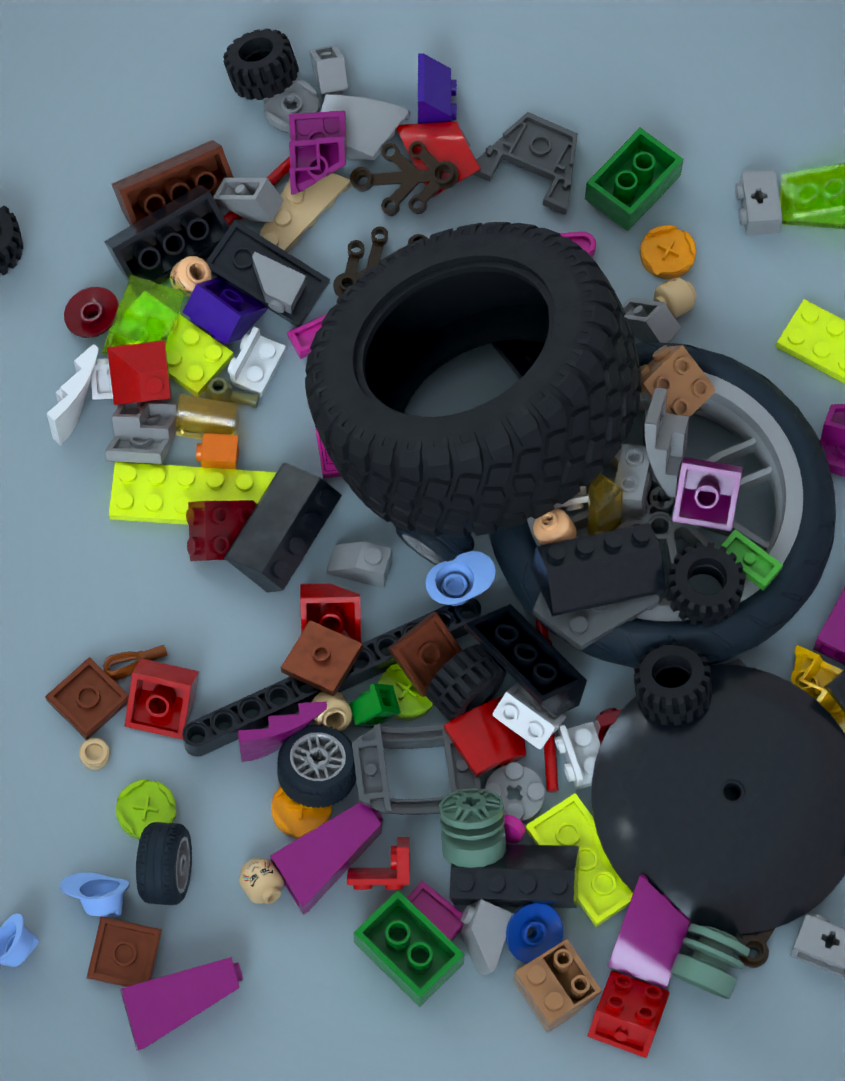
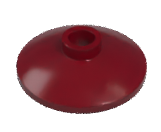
M89 287L76 293L67 303L64 310L65 324L70 332L82 338L97 337L107 332L115 324L119 315V302L116 296L106 288Z

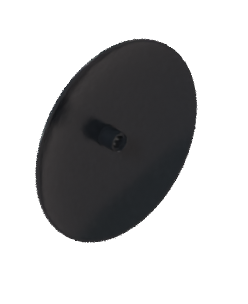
M708 665L711 671L712 698L710 699L708 709L703 708L704 714L700 717L694 716V721L687 723L686 720L681 721V725L674 726V722H669L668 726L662 725L659 719L654 722L650 720L649 714L644 715L642 713L641 706L637 704L636 696L621 710L615 723L611 724L607 730L595 760L591 782L593 819L605 855L615 872L633 893L640 874H643L661 895L665 894L672 901V905L676 909L681 910L691 920L690 924L711 926L730 935L753 934L772 930L804 916L831 894L845 875V734L832 715L817 700L793 683L756 668L740 665ZM676 679L663 682L661 686L676 688L686 682ZM723 790H734L738 799L736 801L728 800L724 796Z

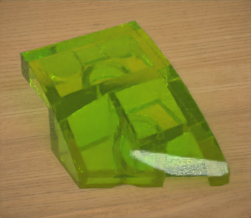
M130 275L123 299L120 301L112 328L109 329L102 353L107 355V347L156 341H165V344H167L186 293Z

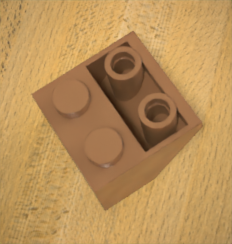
M568 939L519 968L514 973V983L547 1033L574 1017L602 992Z

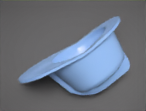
M469 551L457 555L453 561H444L432 567L426 577V590L430 597L440 604L463 605L471 598L489 589L495 579V564L488 555L482 552Z
M88 872L70 875L60 882L61 891L69 896L78 898L88 915L107 918H118L121 916L124 891L129 888L127 880Z
M16 913L10 916L0 927L1 965L11 967L21 965L39 943L37 936L24 926V918L21 914Z

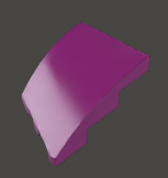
M345 111L289 114L291 195L298 194L346 165L347 134Z
M831 404L823 425L820 442L826 453L830 473L844 477L845 404Z
M327 701L298 703L299 714L269 716V728L238 730L241 761L246 762L260 759L279 750L286 738L308 726L327 709Z
M643 874L639 876L608 967L667 988L671 977L670 970L677 954L680 952L691 920L681 910L676 909L672 905V901L665 894L661 895Z

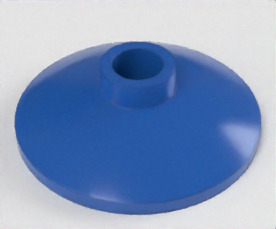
M529 903L520 907L510 918L506 929V943L509 951L517 960L525 964L560 944L563 938L562 920L559 914L546 904ZM532 926L533 932L530 936H527L528 929Z

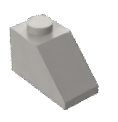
M336 45L309 50L317 86L321 94L340 95L342 90L349 89L344 57Z
M224 178L213 197L216 204L253 222H272L284 201L268 178Z
M254 252L252 256L253 268L265 302L269 303L268 306L276 312L283 313L286 311L292 314L306 287V276Z
M629 298L622 305L625 311L624 317L628 319L633 335L643 343H670L674 335L681 329L665 302Z
M365 541L335 545L327 574L384 588L392 563V548Z
M482 899L465 908L461 917V922L464 923L461 935L477 972L484 976L494 972L506 939L507 925L513 913Z

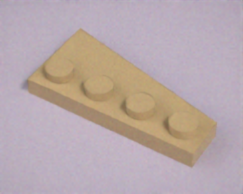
M332 173L296 195H291L289 179L280 195L284 200L273 221L265 222L259 235L288 253L300 240V236L308 228L311 229L318 221V217L326 209L329 210L336 202V198L343 191L346 192L351 186L350 179Z

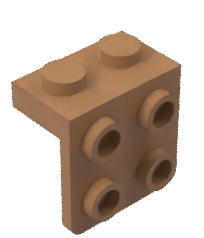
M664 345L652 355L654 359L648 365L645 364L640 367L642 387L640 393H648L652 398L655 387L667 389L666 413L690 417L715 392L714 385L683 345L668 347Z

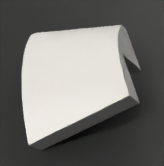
M94 344L74 360L76 374L55 392L58 404L47 413L52 438L60 446L68 439L79 421L99 349Z

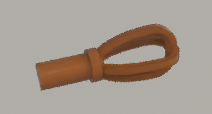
M160 645L146 651H128L113 654L105 659L103 668L113 680H118L132 674L141 658L153 661L167 656V651L164 645ZM137 660L117 670L109 669L110 666L118 663Z

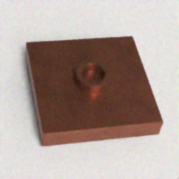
M437 612L430 613L387 648L418 694L422 697L426 696L430 681L441 667L462 651Z
M310 620L280 667L281 673L335 696L363 650V644Z
M89 657L49 692L45 698L66 721L88 740L128 704L129 695Z
M101 916L87 979L124 987L151 980L162 929Z

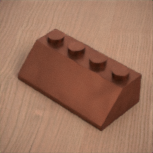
M211 140L114 182L111 185L121 210L131 226L200 184L209 190L212 197H214L223 179L234 177L222 146Z

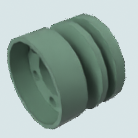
M477 788L462 789L444 797L439 804L443 857L449 863L467 868L484 867L496 863L503 858L506 852L503 799L494 792Z
M691 923L688 932L698 937L699 941L684 938L683 944L694 951L693 955L677 954L670 974L702 990L725 999H730L737 979L726 972L728 966L743 969L744 963L732 956L737 954L742 957H748L751 949L726 932L711 926H699Z

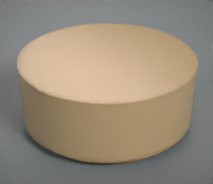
M100 738L86 740L79 749L80 760L86 768L91 770L105 767L110 760V750L107 743Z

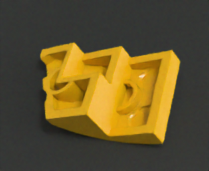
M797 645L794 651L796 658L794 671H792L791 675L792 683L817 700L832 715L845 734V713L824 687L843 670L823 661L820 655Z

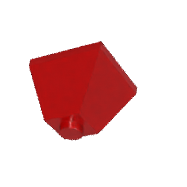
M165 341L107 347L114 405L172 398Z
M330 583L300 584L301 634L311 620L361 643L360 594Z

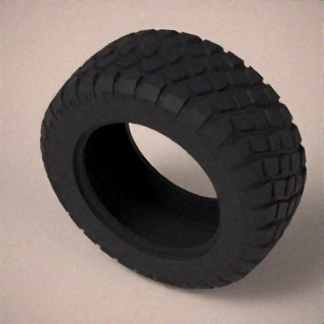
M488 222L483 225L482 223L460 226L455 231L453 228L430 235L429 239L425 240L422 238L404 246V250L400 252L395 251L379 261L377 267L374 266L368 269L356 280V285L349 286L337 299V304L330 308L321 322L322 327L315 334L310 347L312 351L308 354L306 363L305 389L312 419L325 450L345 482L349 484L355 495L373 513L386 522L391 521L396 527L410 532L417 530L422 535L438 537L445 534L446 538L467 537L472 532L476 536L496 533L500 527H504L507 530L525 524L527 518L533 517L537 519L554 510L553 505L557 503L564 504L581 492V486L589 485L603 471V466L608 465L621 449V443L627 439L634 424L633 419L637 415L641 399V369L634 336L628 319L624 317L625 311L607 277L593 258L580 245L568 237H562L560 233L547 228H538L536 225L524 223L511 224L510 222ZM523 340L544 344L540 355L528 372L511 388L494 399L473 409L452 415L422 417L404 414L410 399L423 381L439 367L460 354L499 341Z

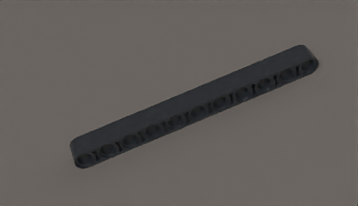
M471 598L463 605H445L432 612H437L456 640L469 634L464 628L465 623L481 617L482 608L477 599ZM471 611L475 616L464 618L461 616V613ZM430 613L362 643L363 650L357 660H364L368 665L363 668L353 665L338 692H343L386 672V669L391 665L396 664L397 662L392 655H384L380 651L383 648L390 647ZM292 677L283 679L188 723L182 733L185 750L188 754L197 757L208 754L238 740V730L262 729L269 725V716L299 712L298 703H310L316 695L323 691L314 688L311 692L304 693L299 688L302 685H306V683ZM276 697H283L287 700L283 705L272 703V700ZM254 709L259 711V714L254 718H248L244 715L245 712ZM222 722L232 724L231 728L225 731L219 730L217 726ZM196 734L205 737L200 743L189 741Z

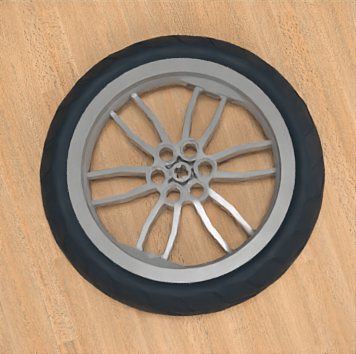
M655 342L636 343L640 367L645 364L648 365L654 359L652 355L664 345H667V347L683 345L714 385V394L693 414L705 417L721 425L738 437L742 443L717 452L705 461L729 464L750 453H754L764 469L742 477L738 495L765 482L771 483L775 504L772 536L770 541L766 542L736 521H733L732 531L672 521L676 498L668 497L653 471L644 516L633 519L627 514L615 513L612 503L586 510L571 517L570 519L574 523L576 531L588 526L616 521L619 526L614 530L650 523L652 529L662 528L666 533L656 534L654 532L661 546V550H664L669 572L671 563L674 562V558L677 555L675 540L683 539L693 549L695 543H702L703 547H707L708 542H712L699 528L727 537L736 529L783 564V568L764 591L745 577V587L737 610L733 611L732 616L728 620L723 617L721 624L715 625L714 621H711L709 627H703L702 622L697 621L696 626L690 624L691 619L686 617L683 621L678 617L679 610L673 612L670 607L671 601L659 597L661 598L660 603L655 608H649L637 615L634 620L627 621L613 629L612 633L581 651L606 662L635 668V665L639 664L640 656L642 654L648 655L647 650L651 647L657 649L661 643H665L667 646L672 645V642H678L679 646H683L685 643L691 645V650L697 648L701 651L702 657L705 656L708 660V665H712L757 647L773 636L795 616L817 587L834 542L836 504L826 453L816 432L800 409L762 374L731 357L691 345ZM640 393L641 399L638 410L644 411L642 442L643 446H646L645 420L652 398L648 393ZM619 451L609 463L616 472L621 454ZM600 473L587 487L612 497L615 478ZM663 502L664 504L663 506L657 505V503ZM530 517L527 518L525 524L507 530L504 527H500L496 533L489 534L496 560L514 595L544 627L568 642L533 615V609L541 591L531 569L536 546H541L533 532L535 519Z

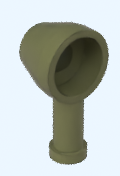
M220 377L212 379L205 391L208 404L218 409L225 408L232 402L257 408L260 399L259 394L253 395L235 391L228 381ZM217 386L223 387V389L220 391L214 390V388Z

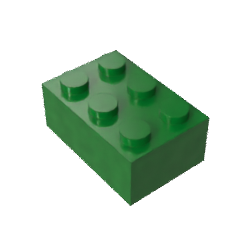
M639 127L587 181L585 200L629 231L681 176L684 159Z
M399 890L353 932L354 943L419 1007L464 964L465 954Z

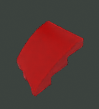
M457 121L398 125L397 131L408 153L409 146L415 141H420L438 162L449 161L457 167L459 178L456 184L482 170L469 148L471 145ZM422 147L415 148L414 154H420ZM410 155L415 167L419 171L430 170L422 160H416ZM444 172V173L441 175V179H442V180L448 179L449 176H450V173H449V172ZM439 189L433 198L447 189Z
M502 697L478 706L444 724L445 732L475 778L496 766L500 768L511 762H517L526 756L524 738L492 715Z

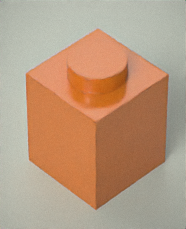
M203 433L202 444L197 443L196 461H201V467L237 470L240 449L238 435Z

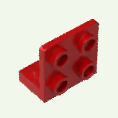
M397 837V846H391V868H348L347 885H353L355 890H370L372 885H385L387 890H401L403 885H409L410 837Z
M611 971L587 1037L647 1058L670 992L616 971Z

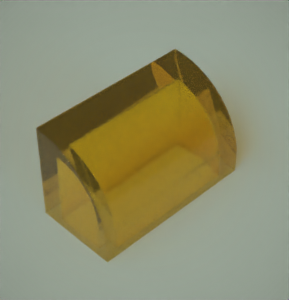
M180 395L176 421L177 436L203 440V433L236 435L239 423L238 404Z
M599 474L589 486L587 521L589 535L613 531L621 525L623 489L602 474Z

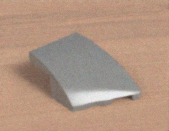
M325 95L321 112H346V155L349 160H375L381 153L383 146L396 135L394 130L404 118L408 120L411 115L409 109L398 105L346 95Z
M655 387L645 420L646 450L653 472L668 497L676 498L678 474L681 470L688 441L689 416L666 413L667 389Z
M176 392L175 398L119 404L111 416L115 437L105 450L106 460L162 464L172 445L179 425L185 400L184 392Z

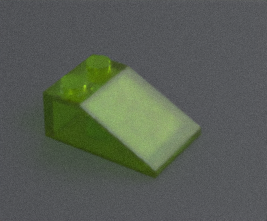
M845 163L782 174V224L845 229Z

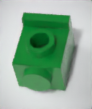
M373 683L370 685V690L363 691L359 694L360 698L349 703L356 726L374 727V725L382 724L401 713L393 685Z

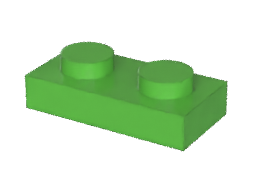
M736 529L722 543V546L727 548L726 553L728 555L733 552L737 556L735 563L741 562L743 566L742 573L745 574V577L763 591L783 568V564Z

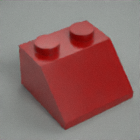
M141 658L132 672L124 726L183 740V729L188 724L195 700L199 671Z

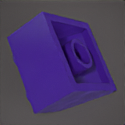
M418 53V124L456 120L457 103H451V96H456L457 80L451 79V68L424 53Z
M217 277L196 284L183 313L190 317L193 324L209 331L216 341L229 344L240 340L268 308Z

